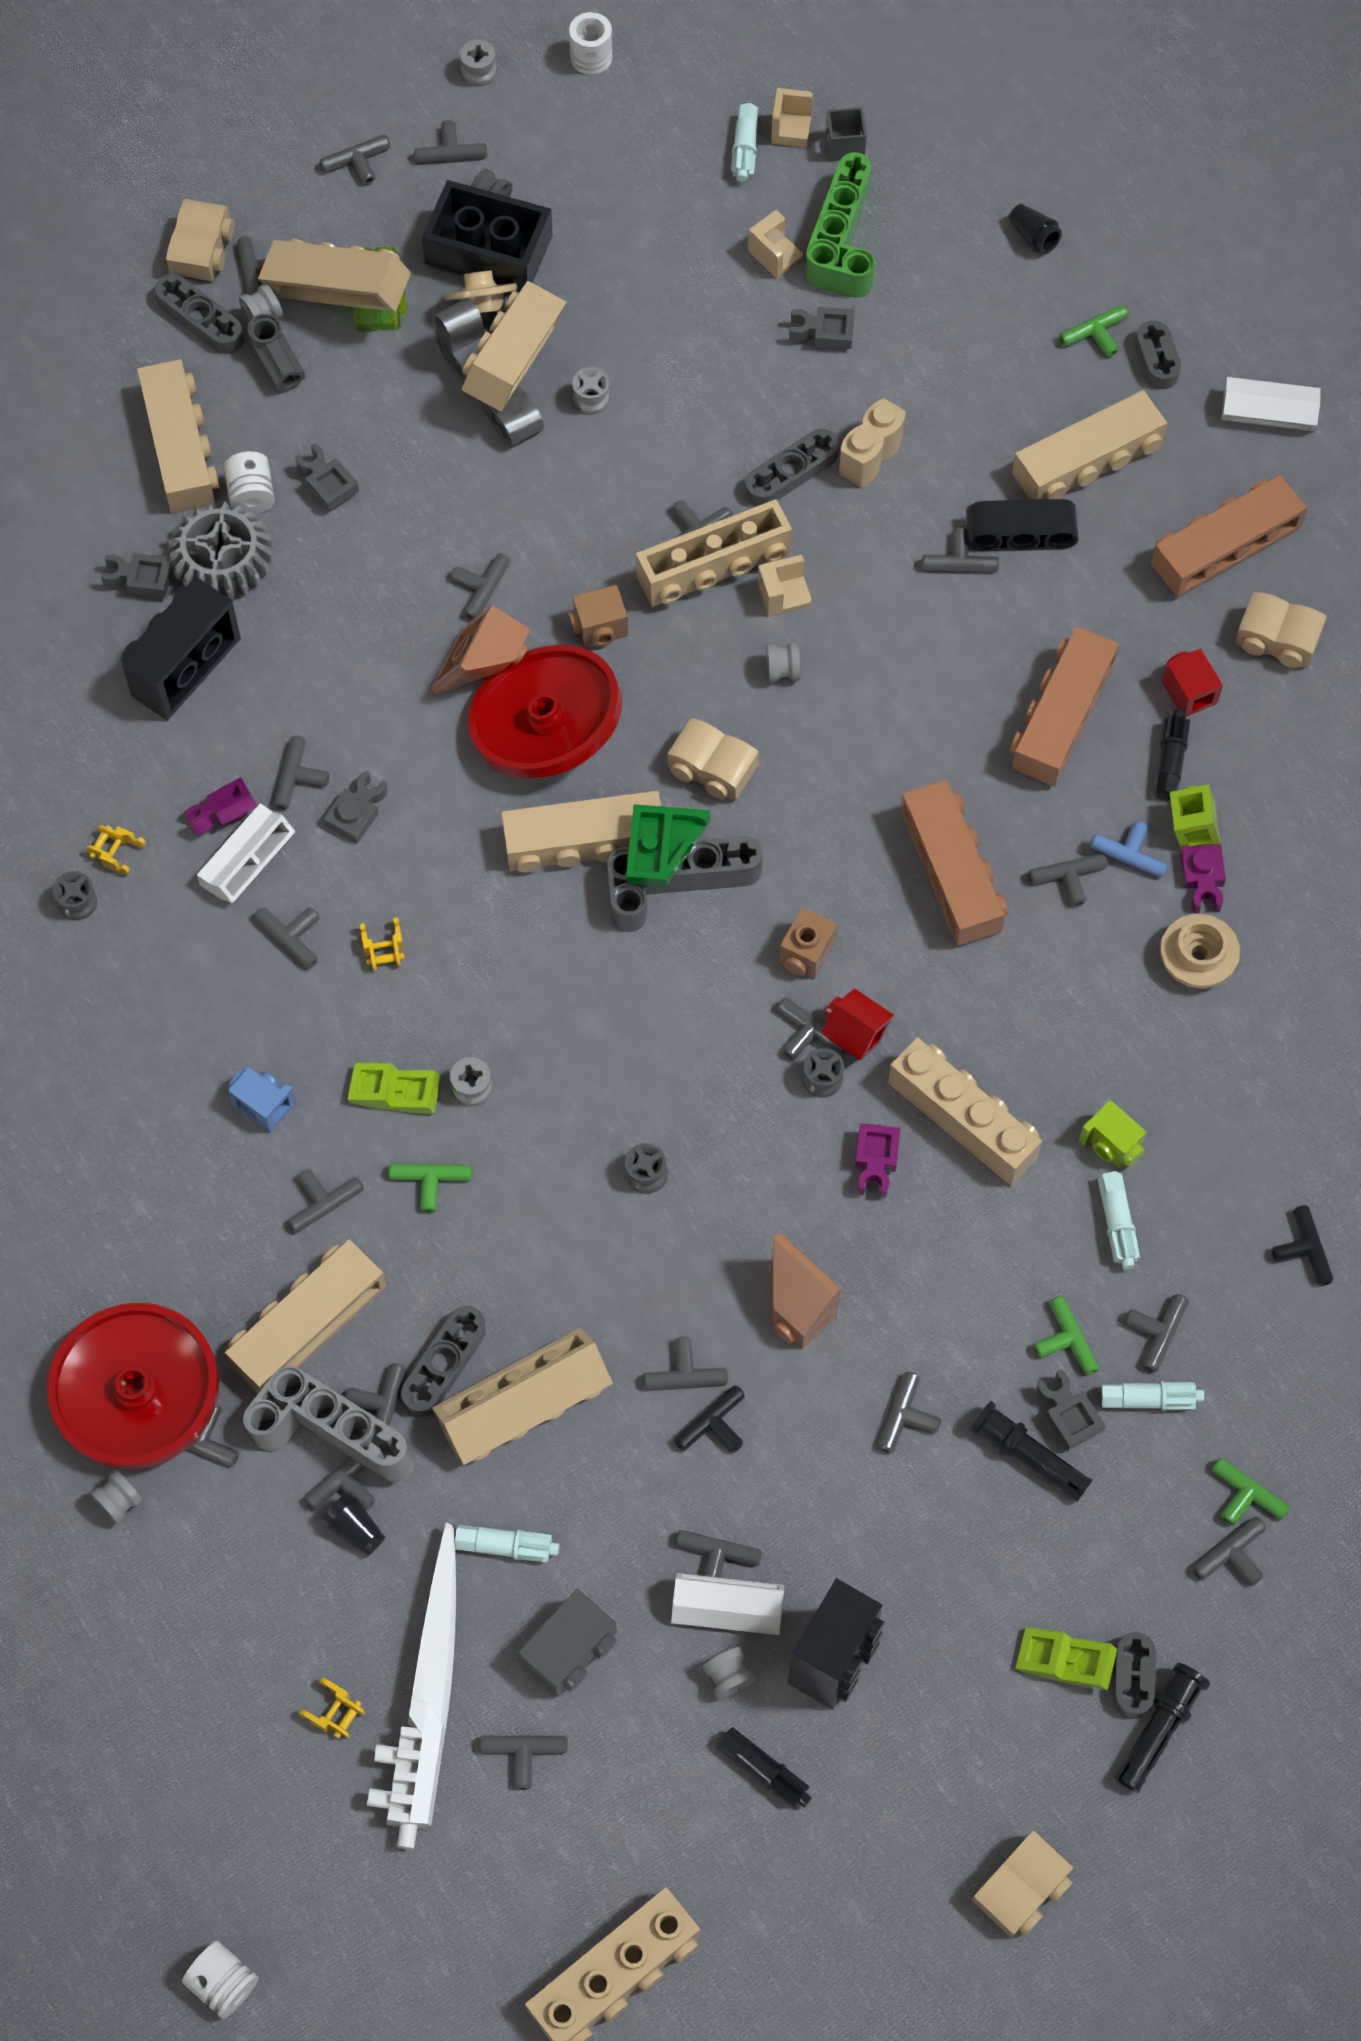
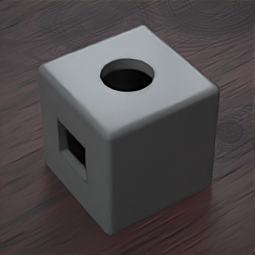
M862 107L827 110L825 134L830 161L841 160L843 156L852 152L865 155L867 132Z

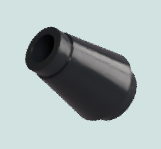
M1018 204L1011 211L1009 221L1033 251L1048 253L1058 245L1062 237V230L1059 228L1056 220L1024 204Z
M346 1493L322 1517L329 1525L327 1527L329 1531L360 1551L365 1552L368 1556L386 1539V1536L381 1533V1530L357 1497L352 1499Z

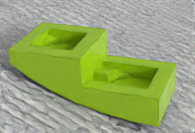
M355 1063L347 1100L352 1104L388 1111L435 1114L441 1076L436 1070H398L393 1063Z
M1026 1627L1016 1669L1050 1680L1108 1691L1117 1648L1111 1643L1071 1638L1065 1632Z

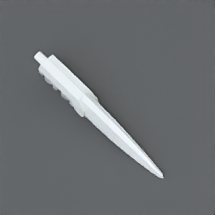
M447 1522L445 1523L422 1632L408 1719L410 1727H401L399 1747L376 1744L374 1762L396 1765L392 1791L370 1788L367 1806L389 1809L386 1825L399 1827L397 1847L407 1850H414L417 1829H427L432 1824L449 1710L455 1644L456 1560L454 1529Z

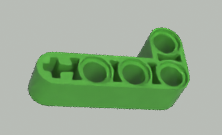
M848 153L839 161L807 247L805 271L806 279L811 285L857 298L866 296L872 290L875 267L874 257L869 251L850 246L870 189L872 164L870 159L862 153Z

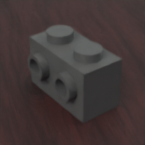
M577 1588L518 1652L519 1661L556 1696L559 1697L565 1689L572 1692L586 1677L588 1672L584 1668L595 1656L602 1659L616 1644L617 1639L614 1637L617 1633L616 1622Z

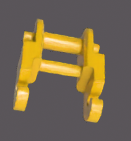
M99 825L97 830L100 835L93 846L87 845L85 847L86 852L90 858L100 859L103 867L121 875H128L130 868L125 864L120 866L118 861L113 859V855L120 843L123 845L129 843L138 848H144L146 841L142 837L136 839L133 832L117 826L116 830H113L109 825ZM107 838L115 841L109 852L101 850Z
M398 917L393 918L396 934L392 935V940L372 943V940L367 938L365 923L360 924L365 956H371L370 959H366L367 965L372 964L373 971L377 970L378 964L395 961L397 966L400 967V959H405L404 953H399V950H404ZM394 946L395 953L375 956L374 949Z
M321 1677L319 1684L325 1688L328 1687L335 1694L336 1701L325 1717L317 1718L302 1708L299 1710L298 1715L308 1719L311 1724L325 1733L332 1729L335 1731L333 1736L338 1739L340 1736L349 1738L350 1735L346 1731L356 1714L364 1715L365 1713L360 1708L362 1703L358 1700L355 1703L351 1702L347 1691L328 1679ZM343 1704L349 1710L339 1725H337L331 1719L339 1706Z

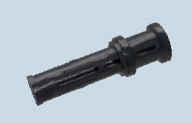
M990 1401L977 1417L969 1432L974 1435L979 1433L998 1446L1001 1455L1008 1457L1011 1454L1078 1502L1093 1479L1085 1476L1027 1434L1028 1429L1024 1423L1019 1422L1016 1424L996 1409V1403Z
M1176 1663L1174 1666V1677L1165 1692L1157 1694L1154 1699L1156 1710L1130 1751L1126 1761L1114 1777L1118 1783L1135 1793L1140 1792L1152 1768H1154L1179 1724H1185V1722L1190 1720L1192 1716L1190 1709L1201 1691L1208 1690L1210 1682L1206 1677L1185 1664Z

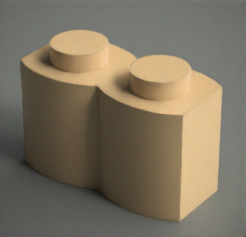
M184 199L167 251L166 262L169 274L213 282L216 272H221L225 264V250L223 248L226 240L231 241L234 234L235 223L234 219H231L229 216L228 206Z
M885 398L872 404L864 415L862 425L852 429L842 442L839 475L859 488L870 484L879 474L882 462L891 458L902 444L906 411Z
M1253 592L1238 629L1235 643L1251 655H1272L1287 667H1309L1323 632L1327 616L1310 607L1289 604L1283 599L1270 594Z
M690 718L667 753V760L671 773L677 779L687 783L693 781L702 784L705 790L717 799L723 800L727 798L736 801L759 765V751L738 738L723 734L720 730L704 721Z
M1033 1830L974 1895L971 1901L1010 1938L1018 1930L1026 1936L1043 1917L1037 1910L1048 1897L1056 1903L1072 1885L1073 1882L1067 1878V1875L1073 1870V1867Z

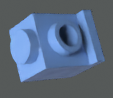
M250 1067L246 1070L244 1068L240 1069L233 1076L229 1084L230 1089L228 1093L232 1106L269 1133L273 1131L296 1104L292 1087L285 1083L281 1088V1084L265 1071L259 1074Z

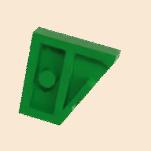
M634 804L626 883L667 886L710 823V810Z

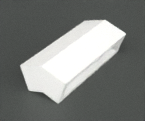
M1227 377L1223 394L1221 420L1315 431L1318 424L1321 388Z
M260 803L197 874L200 886L218 899L233 903L296 831L283 815L272 812Z
M677 1573L671 1623L779 1635L784 1585Z

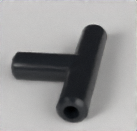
M1307 1205L1298 1206L1294 1209L1293 1213L1302 1240L1274 1246L1272 1248L1273 1259L1278 1263L1308 1255L1318 1285H1329L1333 1282L1334 1278L1310 1208Z
M733 1385L674 1438L677 1447L682 1451H686L710 1430L731 1453L738 1451L743 1445V1440L722 1418L745 1398L741 1388Z

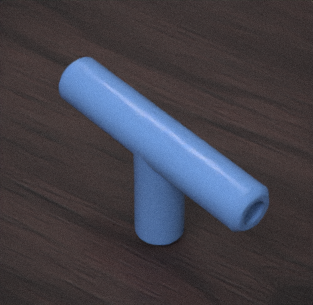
M1141 821L1132 824L1124 845L1099 834H1094L1091 840L1090 848L1159 878L1164 876L1167 869L1166 863L1139 852L1148 829L1146 824Z

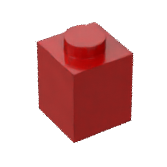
M1201 648L1190 653L1187 651L1179 652L1166 662L1162 683L1176 707L1183 710L1186 717L1218 704L1223 684Z
M854 988L843 998L835 997L824 1013L828 1020L821 1034L861 1061L880 1044L894 1014Z

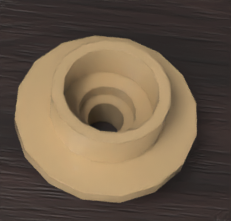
M492 270L464 274V289L444 293L445 300L459 299V302L469 298L475 304L479 313L497 311L505 307L504 292L517 290V284L497 285L493 280Z
M1195 913L1180 917L1169 925L1161 940L1160 956L1164 968L1176 981L1188 987L1207 989L1221 985L1232 976L1239 963L1240 945L1236 934L1225 922L1212 915ZM1198 952L1203 954L1205 958L1198 960L1192 954Z

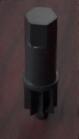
M1181 709L1173 710V715L1168 714V718H1165L1163 737L1160 744L1162 750L1157 776L1156 796L1167 801L1171 800L1170 792L1179 790L1184 754L1188 747L1187 741L1191 720L1186 719L1185 712Z
M731 1727L718 1743L717 1748L765 1785L764 1788L767 1791L771 1790L792 1808H795L798 1803L805 1808L812 1800V1797L806 1793L810 1787L789 1771L784 1763L780 1764L734 1727Z

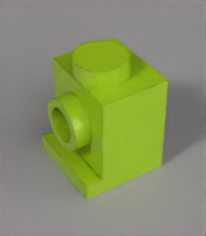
M1209 784L1188 786L1182 790L1170 792L1174 831L1180 847L1221 844L1215 800Z
M1109 1100L1082 1127L1078 1142L1084 1147L1091 1142L1094 1151L1102 1160L1108 1163L1112 1161L1119 1168L1124 1164L1130 1168L1145 1152L1142 1146L1147 1132L1114 1102Z

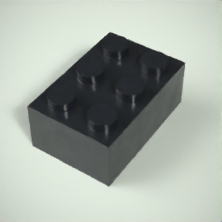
M447 180L422 236L424 263L462 275L492 270L493 280L497 285L516 283L517 290L521 291L527 281L533 283L553 236L551 208Z
M197 576L187 586L180 587L175 593L172 603L163 613L156 614L151 619L144 634L137 641L134 640L129 643L123 652L121 662L131 696L168 721L240 641L241 636L233 601Z
M836 1578L791 1654L788 1684L832 1710L839 1699L847 1702L859 1681L857 1677L861 1671L859 1668L862 1662L868 1665L880 1645L879 1639L883 1633L881 1630L885 1624V1621L880 1619L883 1604Z

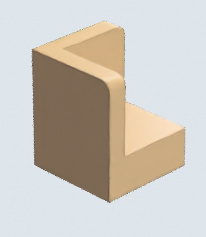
M777 88L772 118L771 144L807 148L812 119V92Z
M777 210L766 216L748 231V252L776 279L803 260V253L785 237L786 218Z
M802 555L758 565V588L768 617L811 606L812 599L804 578L805 562Z

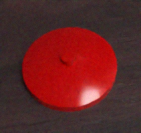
M550 645L526 651L517 665L511 663L501 672L488 676L481 684L469 709L468 729L470 737L481 758L500 773L526 779L558 775L584 763L606 744L615 731L621 716L622 693L611 667L603 658L590 650L572 645Z
M150 1303L120 1304L106 1308L85 1319L69 1333L58 1348L47 1380L49 1409L57 1428L67 1443L80 1455L94 1463L123 1470L156 1466L169 1461L189 1448L210 1422L219 1395V1371L216 1359L205 1336L198 1327L182 1314L164 1306Z

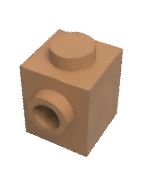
M617 585L572 596L573 611L568 613V620L572 634H580L584 648L592 645L605 646L615 639L628 636V616Z
M802 907L780 945L779 962L795 975H807L815 979L836 942L838 924Z

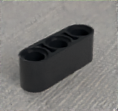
M1067 499L979 501L969 505L966 509L968 544L971 549L976 551L1062 550L1073 547L1079 541L1076 505Z

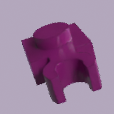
M240 777L208 794V802L191 806L184 811V814L195 834L200 835L208 831L219 820L224 825L230 821L243 818L250 810L256 808L257 805L243 779Z
M1221 844L1182 846L1180 857L1184 889L1196 888L1191 901L1193 912H1200L1202 899H1210L1214 903L1215 912H1220L1223 904V894L1217 887H1224L1226 881Z
M860 1123L855 1167L867 1169L860 1174L857 1189L859 1195H864L866 1184L869 1181H876L881 1186L880 1197L885 1198L887 1196L890 1181L884 1171L896 1172L901 1128Z

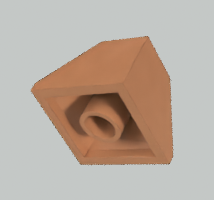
M490 605L461 629L430 690L435 694H439L497 674L511 663L517 665L528 649V645L524 642L530 629L494 605Z
M779 1232L773 1237L771 1260L773 1328L785 1342L791 1344L794 1341L803 1349L837 1316L841 1288Z

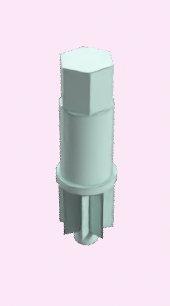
M752 103L740 104L736 122L731 171L733 172V177L737 176L736 179L739 182H745L749 179V175H754L755 157L757 155L758 107Z
M1116 1171L1104 1173L1098 1178L1108 1227L1107 1236L1110 1241L1114 1263L1118 1262L1119 1265L1122 1264L1123 1270H1130L1135 1267L1134 1261L1140 1258V1252L1135 1233L1136 1228L1132 1224L1123 1177L1121 1173Z
M1161 1381L1160 1383L1101 1384L1102 1408H1161V1411L1196 1410V1402H1204V1390H1196L1195 1382Z
M459 1525L455 1536V1550L514 1557V1560L522 1559L548 1563L550 1555L558 1556L560 1544L553 1543L552 1535L526 1532L519 1529L517 1531Z

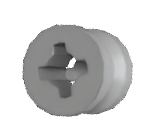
M480 39L465 43L460 51L462 78L472 86L480 87L490 84L497 74L494 47L489 42Z
M267 284L259 286L257 292L252 295L244 294L238 298L240 307L248 322L260 314H270L277 319L283 317L281 305Z
M586 367L577 371L572 380L574 406L578 411L587 415L603 412L610 401L608 376L604 371L596 367ZM586 393H596L595 395H586Z
M789 642L787 646L778 647L775 643L766 644L769 682H777L779 678L788 677L792 681L800 680L798 642Z
M465 1057L453 1065L450 1072V1082L455 1099L460 1104L468 1107L483 1104L492 1092L491 1072L488 1065L476 1057Z
M117 1470L109 1475L108 1482L103 1487H95L89 1493L99 1507L117 1525L124 1520L125 1512L128 1509L138 1507L144 1502L138 1492Z
M739 1647L717 1655L702 1666L705 1676L712 1678L715 1684L714 1693L718 1700L731 1697L748 1688L756 1681L753 1671L746 1669L743 1663L744 1654Z

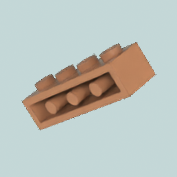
M1281 474L1269 481L1261 480L1248 493L1237 499L1236 497L1227 499L1216 511L1205 516L1202 514L1195 517L1188 523L1186 528L1175 534L1169 532L1163 535L1155 544L1151 565L1178 598L1300 529L1307 506Z
M1078 626L1075 627L1070 639L1063 637L1055 655V659L1059 660L1056 669L1048 668L1040 686V690L1044 691L1040 701L1033 699L1027 711L1025 721L1029 724L1024 733L1021 731L1016 733L1011 744L1009 753L1014 754L1012 770L1053 787L1056 786L1113 668L1119 643Z
M946 779L902 793L900 812L956 946L1002 932L1004 918L1008 915L1007 905L1003 895L995 893L991 883L993 881L991 866L987 859L981 860L977 851L979 847L978 837L974 827L966 825L962 815L965 812L964 805L958 791L952 792Z

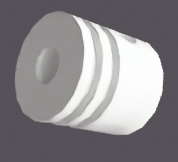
M582 13L570 23V60L576 70L583 74L593 75L607 70L611 65L613 58L612 27L609 20L599 13Z
M250 451L237 453L229 457L223 466L230 508L233 510L240 504L244 508L245 513L253 511L254 514H260L270 509L275 502L268 458L264 454ZM251 464V465H253L255 468H254V469H247V468L245 467V465Z
M215 1941L193 1962L185 1973L182 1983L206 2005L210 2003L209 2008L214 2012L218 2011L217 2015L223 2020L231 2015L248 1997L257 1984L259 1977L254 1972L249 1974L251 1970L246 1965L241 1967L242 1962L219 1941Z

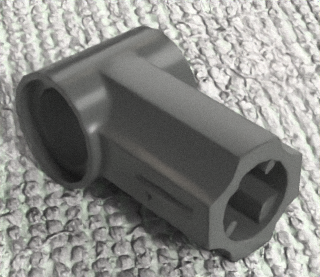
M270 314L255 316L248 324L252 354L256 359L260 360L276 391L288 392L297 388L299 383L305 379V372L282 333L280 321ZM265 336H271V337H272V338L267 339V340H261V338H262V337H265Z

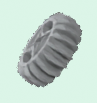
M224 501L219 509H215L209 502L207 511L204 512L194 507L193 518L182 516V527H173L172 534L174 539L169 540L168 545L170 551L169 561L174 569L176 579L179 582H183L186 586L197 576L233 600L234 592L240 591L247 596V585L259 587L260 576L267 575L268 563L272 562L273 557L271 537L268 535L263 521H258L253 511L245 513L244 508L240 504L233 510H230L229 504ZM230 534L237 535L241 538L233 537ZM200 565H206L211 567L212 569H207L201 567Z

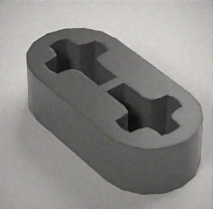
M1155 320L1144 322L1139 326L1135 339V349L1148 383L1154 388L1169 389L1177 383L1181 370V362L1171 333L1162 322ZM1147 336H1152L1154 340H1159L1156 349L1152 340L1146 339ZM1159 361H1161L1163 369L1169 371V374H1164L1162 370H1157Z
M1134 1632L1123 1636L1119 1641L1114 1661V1706L1121 1715L1130 1719L1141 1718L1151 1709L1155 1699L1156 1679L1155 1645L1145 1634ZM1132 1644H1138L1139 1652L1146 1653L1147 1657L1141 1658L1138 1664V1671H1132L1131 1656L1124 1655V1651H1129ZM1131 1680H1138V1695L1145 1696L1146 1699L1141 1700L1137 1708L1131 1707L1130 1700L1122 1696V1694H1128L1131 1688Z

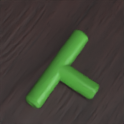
M1119 305L1060 333L1059 340L1061 344L1067 347L1091 335L1106 357L1114 356L1118 352V346L1105 328L1128 317L1127 308Z
M391 1163L389 1165V1178L391 1180H422L420 1209L425 1213H433L437 1210L438 1181H470L472 1179V1167L470 1165Z
M1063 1296L1053 1298L1049 1305L1062 1332L1034 1343L1036 1355L1039 1358H1044L1067 1347H1071L1084 1375L1094 1374L1098 1371L1099 1366Z
M1219 1458L1212 1467V1472L1239 1490L1221 1514L1222 1520L1225 1523L1235 1525L1252 1501L1279 1520H1282L1290 1510L1289 1505L1225 1459Z

